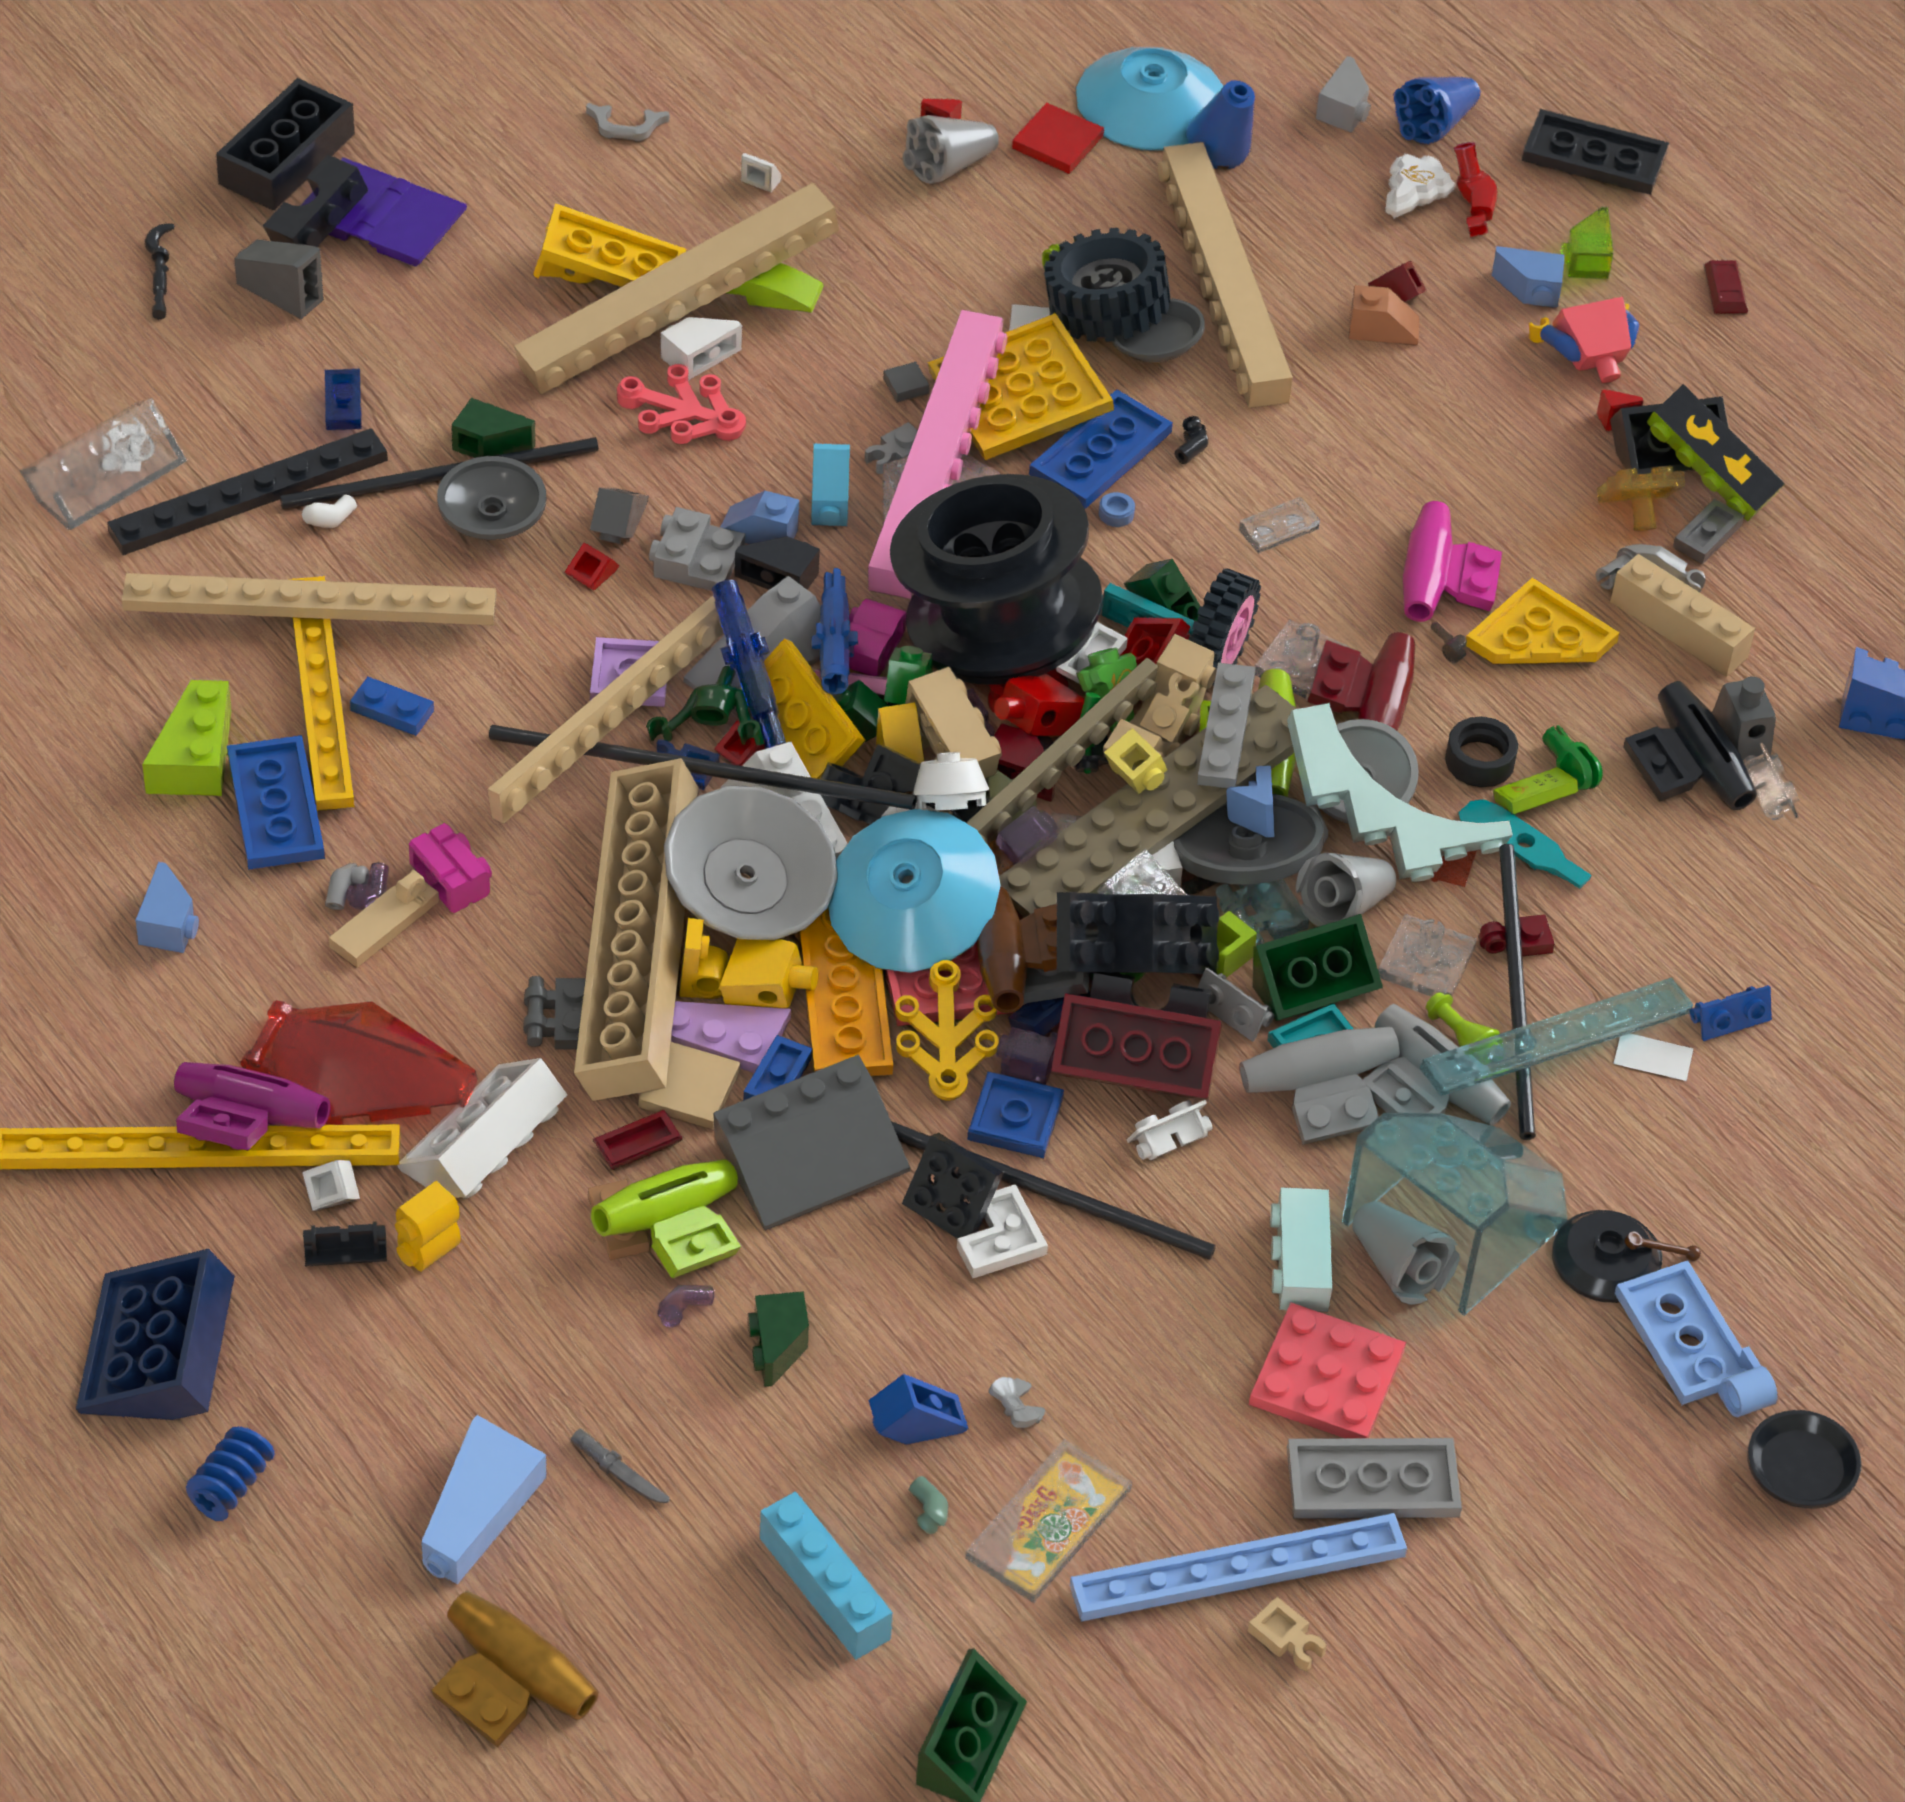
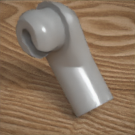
M349 863L336 869L330 877L325 906L335 910L344 909L347 890L354 888L355 885L363 887L368 883V868L357 866L356 863Z

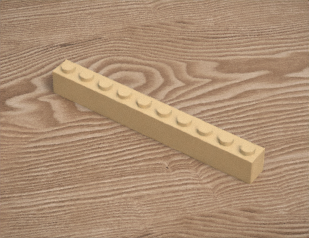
M1204 143L1164 147L1163 161L1158 162L1159 179L1161 182L1166 183V195L1169 205L1173 204L1175 207L1176 225L1178 228L1182 227L1185 249L1192 253L1193 271L1195 274L1200 275L1202 295L1204 298L1209 299L1212 321L1218 323L1219 341L1228 350V365L1230 370H1235L1238 392L1240 395L1244 394L1249 408L1289 403L1293 377Z
M814 183L805 186L518 343L514 348L520 369L540 394L558 387L568 379L589 370L594 365L614 354H618L637 341L649 337L657 330L674 321H678L697 308L709 304L717 297L734 288H738L743 283L770 270L786 259L798 255L801 251L821 240L827 239L839 231L835 207Z

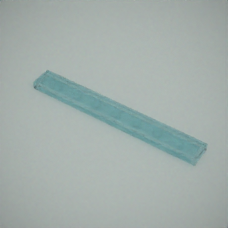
M1671 977L1422 1060L1420 1070L1439 1095L1444 1096L1689 1014L1693 1003Z

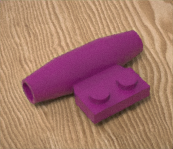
M183 1062L178 1067L174 1078L175 1091L194 1100L176 1119L177 1133L192 1136L198 1140H208L228 1145L233 1149L248 1151L268 1131V1124L274 1126L322 1128L327 1122L330 1113V1100L319 1093L285 1078L233 1065Z

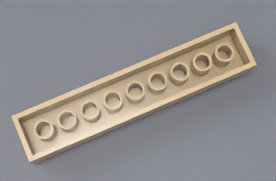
M682 758L611 772L574 1074L592 1101L666 1088L685 907L681 904L666 876L664 844L674 818L698 795V786Z

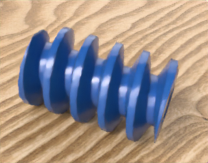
M232 1427L225 1433L224 1439L217 1443L215 1450L206 1457L205 1463L199 1466L196 1474L187 1481L186 1491L191 1502L208 1518L214 1521L226 1520L228 1518L227 1509L232 1510L238 1505L236 1497L241 1498L247 1494L246 1485L251 1486L257 1480L255 1473L260 1474L266 1469L265 1461L269 1462L274 1459L275 1452L273 1446L263 1436L251 1429L244 1427Z

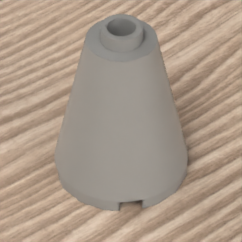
M1321 853L1306 860L1299 870L1296 892H1301L1304 904L1300 905L1304 915L1313 924L1322 926L1358 914H1364L1393 892L1396 886V874L1393 867L1382 859L1337 853Z
M1379 1201L1364 1204L1356 1211L1352 1226L1353 1231L1393 1294L1400 1301L1409 1305L1423 1303L1428 1300L1424 1296L1433 1289L1440 1292L1447 1285L1456 1271L1460 1254L1455 1250L1457 1243L1451 1236Z

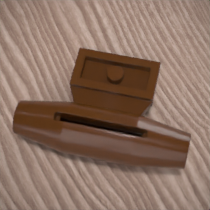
M1000 887L994 915L986 923L976 941L981 976L992 1004L999 1012L1011 1013L1022 1007L1027 968L1044 969V972L1057 970V904L1034 909V913L1019 920L1010 895L1003 887Z

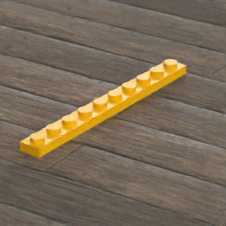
M400 1124L324 1125L322 1128L268 1126V1131L248 1151L233 1149L228 1145L208 1140H198L195 1137L177 1133V1127L0 1128V1169L321 1166L336 1160L350 1161L352 1166L399 1165Z

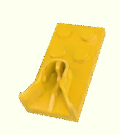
M555 203L546 226L545 238L533 274L538 279L539 276L560 277L566 281L576 283H589L599 279L623 287L685 253L686 249ZM565 269L573 270L575 273L569 274Z

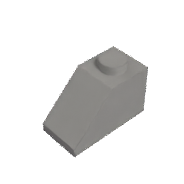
M1347 56L1321 90L1316 112L1317 120L1351 133L1359 122H1364L1367 119L1371 104L1367 102L1369 87L1353 57Z

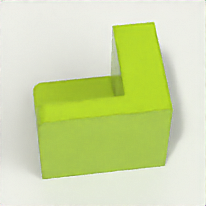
M1230 911L1219 918L1217 927V946L1219 949L1217 975L1222 973L1226 978L1253 958V947L1256 944L1257 937L1256 931Z

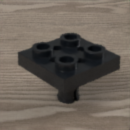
M938 1132L931 1135L902 1204L958 1239L978 1232L1004 1172ZM931 1175H934V1183L931 1180ZM940 1203L946 1208L945 1211L940 1208Z

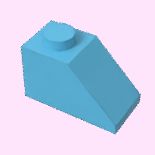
M814 444L811 525L847 526L850 445Z

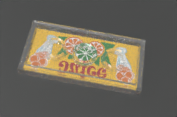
M1064 1439L966 1550L965 1559L1034 1603L1131 1491L1132 1481Z

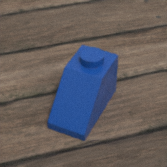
M902 1374L868 1400L873 1414V1425L877 1432L883 1437L906 1445L961 1434L969 1429L958 1395L906 1374Z

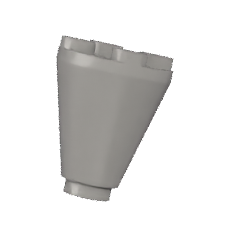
M929 115L910 119L907 123L906 150L903 153V163L908 170H913L921 181L928 184L941 182L996 150L999 143L998 133L993 125L978 121Z

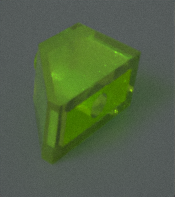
M1608 207L1599 208L1572 227L1569 232L1568 243H1562L1561 254L1565 255L1564 263L1567 265L1568 278L1609 279L1613 259V245Z

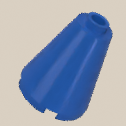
M1233 80L1227 82L1188 124L1185 137L1187 136L1188 144L1203 142L1212 167L1217 169L1218 165L1229 166L1228 169L1239 166L1245 161L1251 150L1255 105L1253 89L1242 81Z

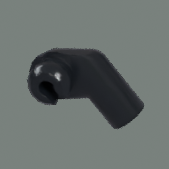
M1197 416L1187 417L1182 423V427L1185 430L1183 433L1185 443L1175 450V457L1181 464H1187L1205 450L1208 445L1206 428L1201 424V419Z

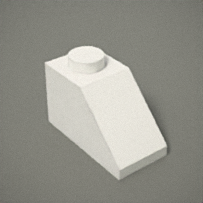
M687 317L661 332V359L670 366L674 364L686 366L688 369V380L741 350L742 324L733 320Z

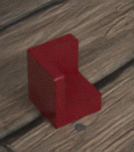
M1412 261L1403 263L1367 283L1369 286L1389 288L1404 303L1427 291Z

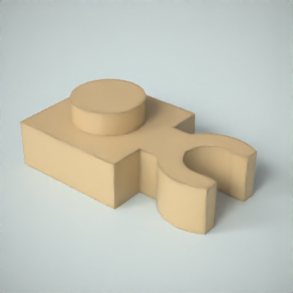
M1177 672L1169 680L1170 692L1166 697L1157 692L1140 723L1144 728L1174 744L1192 713V710L1186 708L1184 704L1186 700L1194 698L1199 691V684L1192 681L1188 690L1180 691L1178 684L1182 679V675Z
M1278 1597L1249 1622L1248 1632L1279 1658L1287 1650L1291 1652L1294 1663L1304 1671L1310 1669L1312 1659L1304 1651H1313L1321 1658L1325 1655L1326 1643L1316 1635L1305 1634L1308 1631L1309 1622Z

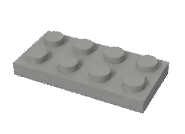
M1454 1438L1288 1439L1287 1456L1293 1518H1372L1395 1513L1396 1518L1460 1517L1462 1506Z

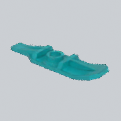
M1481 799L1470 801L1459 811L1460 821L1488 823L1510 821L1513 836L1507 844H1512L1515 856L1529 864L1533 870L1547 871L1570 882L1579 889L1591 879V874L1565 858L1558 843L1505 808ZM1520 843H1526V844H1528L1530 847L1525 848V847L1520 846L1519 844H1520Z

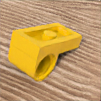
M688 918L679 997L715 999L722 996L719 985L729 962V956L721 948L709 946L710 936L702 935L704 922L702 919Z

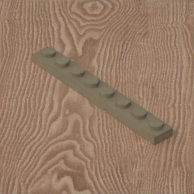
M1146 658L977 812L967 824L977 829L986 843L994 833L998 835L1003 833L1011 823L1012 817L1019 810L1022 812L1028 810L1034 803L1037 794L1044 787L1047 790L1053 787L1060 778L1061 772L1068 765L1074 767L1084 756L1085 750L1092 743L1098 745L1106 737L1110 727L1116 721L1119 722L1120 719L1125 720L1131 713L1133 706L1140 699L1146 701L1153 694L1157 687L1155 678L1159 666L1149 658Z

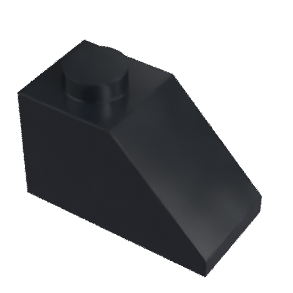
M789 536L739 546L735 550L734 576L768 590L789 576L808 590L819 574L820 549Z

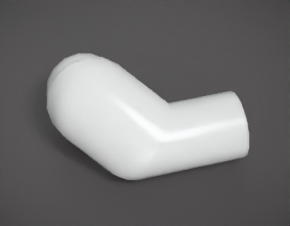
M345 494L334 505L312 503L305 506L302 511V518L309 525L335 528L356 509L357 504L351 496Z

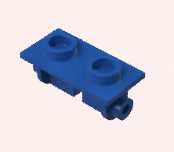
M1768 985L1756 989L1751 986L1747 987L1746 991L1726 996L1722 1000L1717 999L1707 1003H1696L1695 1008L1690 1009V1017L1693 1023L1701 1024L1702 1040L1706 1041L1771 1021V987Z

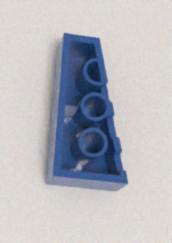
M1859 647L1855 648L1842 697L1839 728L1905 740V670L1898 668L1899 662L1886 657L1883 661L1868 657L1867 650Z

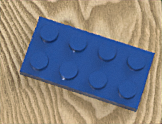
M1118 389L1110 395L1114 404L1113 411L1075 425L1032 462L1029 467L1030 476L1047 479L1065 487L1079 499L1084 509L1172 433L1173 422Z
M302 735L227 745L229 766L248 870L325 859L324 845Z

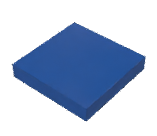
M988 1071L968 1130L967 1140L1044 1158L1061 1107L1064 1089Z

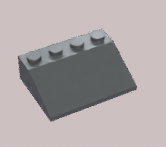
M859 1054L713 1113L715 1140L726 1160L730 1161L734 1166L738 1182L765 1231L910 1172L909 1163L876 1084Z

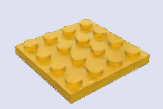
M1056 313L1005 332L1007 333L1005 351L1003 354L998 353L997 355L999 362L995 379L989 378L988 380L990 384L986 404L980 403L981 414L977 429H971L970 434H972V441L983 459L988 460L1114 410L1113 399ZM945 356L928 362L929 373L935 382Z

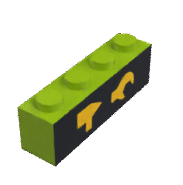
M1684 384L1661 404L1647 421L1651 426L1650 430L1653 435L1661 442H1667L1676 451V456L1680 462L1687 467H1692L1701 476L1703 484L1709 490L1717 491L1727 501V506L1744 515V519L1747 522L1785 484Z

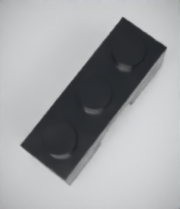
M327 155L306 177L316 198L303 206H294L284 202L263 224L270 241L318 247L369 191L358 167Z
M1094 972L1090 998L1139 1006L1133 996L1135 976L1121 973ZM1173 983L1168 1003L1159 1010L1207 1018L1212 990Z

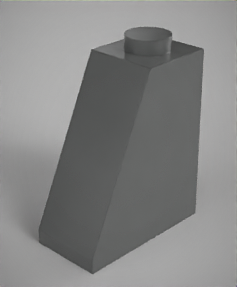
M257 239L246 249L241 250L234 258L236 284L299 319H303L324 300L320 249L315 246Z

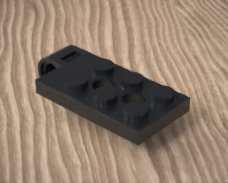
M877 744L864 776L840 765L828 762L821 779L910 794L914 790L921 763L885 745ZM821 795L828 807L838 810L857 821H864L868 824H872L881 818L889 808V806ZM986 796V804H987V803L990 802L992 799ZM977 799L968 800V808L950 811L954 817L967 823L984 806H977ZM926 803L927 806L935 809V803Z

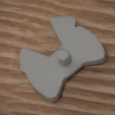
M1001 1377L993 1382L988 1392L1001 1401L1005 1407L1004 1414L1011 1416L1012 1425L1017 1428H1026L1035 1423H1040L1045 1409L1042 1407L1025 1406L1020 1400L1021 1396L1029 1392L1032 1384L1019 1378Z

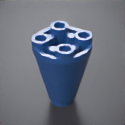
M1418 77L1405 82L1402 87L1396 89L1393 95L1401 135L1406 140H1415L1418 143L1424 144L1441 140L1476 105L1481 94L1477 82L1466 77Z

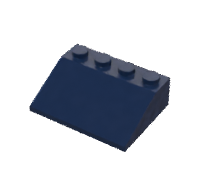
M209 1248L105 1273L76 1410L80 1414L175 1420L208 1412L235 1277Z

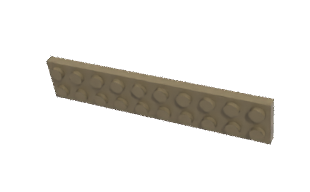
M1264 685L1251 696L1236 787L1249 786V781H1256V766H1271V769H1273L1294 753L1287 719L1292 710L1297 708L1267 685ZM1206 728L1163 758L1167 771L1164 772L1163 782L1156 789L1151 791L1145 789L1138 794L1129 784L1125 785L999 876L1000 887L1008 891L1015 910L1025 918L1034 913V909L1057 904V892L1103 893L1118 882L1120 877L1136 866H1140L1156 852L1227 802V788L1198 785V771Z

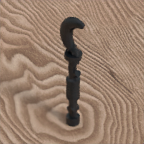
M173 223L160 224L152 228L145 237V248L152 254V260L155 262V272L153 273L155 305L152 307V316L158 320L166 317L164 295L167 293L166 272L169 268L165 263L169 260L170 256L168 250L159 245V240L165 233L175 228Z

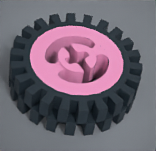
M1228 568L1223 569L1222 573L1217 575L1216 581L1212 582L1210 593H1206L1203 607L1200 606L1197 614H1199V617L1193 623V634L1188 639L1214 651L1213 667L1217 668L1218 663L1237 665L1238 656H1241L1244 651V642H1247L1250 636L1248 632L1253 627L1255 621L1253 616L1257 613L1259 606L1257 603L1261 595L1259 593L1261 590L1259 580Z

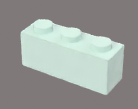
M1281 1188L1278 1204L1271 1203L1270 1227L1277 1228L1278 1235L1272 1236L1271 1260H1278V1269H1273L1272 1293L1279 1294L1280 1310H1288L1292 1302L1315 1311L1328 1312L1332 1293L1329 1190Z

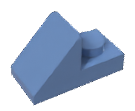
M1256 766V781H1249V786L1227 788L1228 819L1262 836L1275 837L1271 766Z

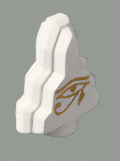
M1404 154L1402 157H1397L1390 167L1392 176L1389 179V186L1391 191L1387 194L1385 212L1392 215L1393 218L1411 212L1416 206H1424L1425 204H1430L1435 199L1440 200L1447 197L1455 190V183L1451 180L1449 173L1443 170L1441 163L1434 157L1423 156L1419 159L1415 156Z

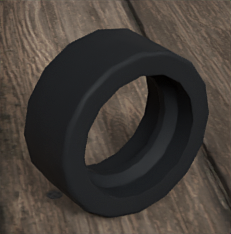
M1483 716L1470 717L1458 722L1450 731L1445 761L1448 770L1456 779L1463 783L1481 788L1492 787L1505 782L1513 773L1519 744L1515 733L1506 724L1497 719ZM1474 742L1486 743L1497 748L1503 754V757L1487 762L1474 760L1465 755L1460 747Z

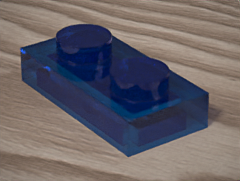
M360 369L325 370L326 430L362 429Z

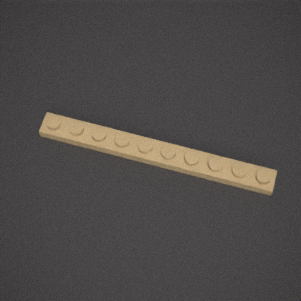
M126 573L122 607L125 611L494 625L496 588Z
M723 586L490 786L487 790L492 818L502 823L509 820L537 794L546 789L559 775L569 769L575 761L589 749L593 748L605 735L616 728L635 709L640 707L658 689L663 687L673 676L686 667L703 650L709 647L718 637L731 628L739 620L735 591Z

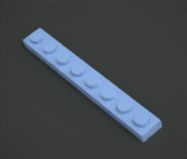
M1395 1513L1073 1576L1070 1579V1589L1082 1622L1403 1558L1406 1556L1407 1546Z

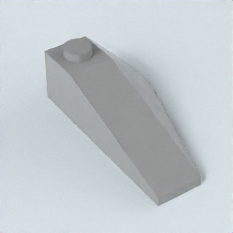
M786 577L764 593L684 676V682L692 689L702 685L716 684L722 668L730 666L736 671L731 686L739 689L784 638L794 643L809 665L816 663L820 660V649H812V636L816 635V623H820L821 605L817 598L791 577Z

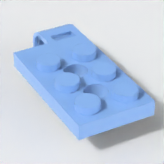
M1688 1260L1617 1284L1614 1294L1681 1405L1718 1393L1728 1411L1734 1417H1740L1776 1404L1777 1388L1770 1372L1764 1366H1761L1749 1346L1742 1349ZM1670 1303L1678 1306L1681 1312L1670 1314L1665 1312L1660 1305ZM1688 1334L1696 1337L1700 1344L1696 1346L1686 1345L1681 1341L1680 1336Z

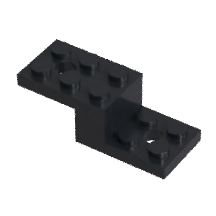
M1057 892V972L1203 974L1205 969L1209 968L1217 974V962L1219 960V949L1217 946L1219 910L1217 907V897L1173 894Z

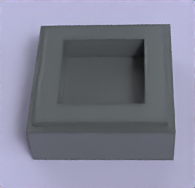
M916 362L884 370L883 380L896 402L929 394L930 385Z

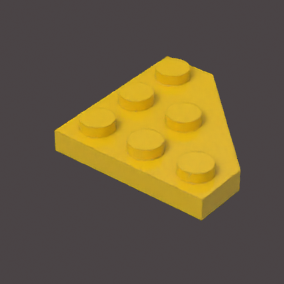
M1532 577L1466 635L1465 646L1493 664L1596 662L1618 642L1619 632Z

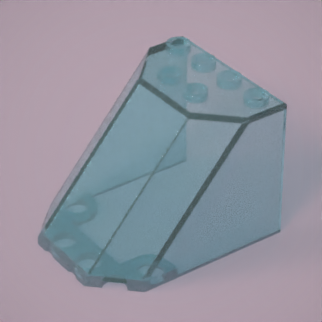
M1383 1113L1357 1136L1342 1222L1346 1226L1352 1224L1356 1211L1362 1205L1378 1201L1404 1177L1475 1230L1458 1309V1312L1464 1316L1554 1236L1568 1220L1562 1173L1502 1128L1442 1113Z

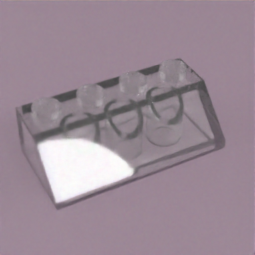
M152 398L134 403L21 469L20 472L37 502L68 530H72L185 463L187 460Z

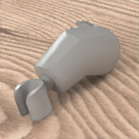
M1644 544L1621 548L1617 552L1615 560L1596 571L1597 581L1608 575L1610 576L1608 580L1600 584L1604 589L1609 590L1614 587L1616 573L1637 554H1640L1698 592H1701L1706 581L1704 573L1700 570L1685 571L1687 563L1665 548Z

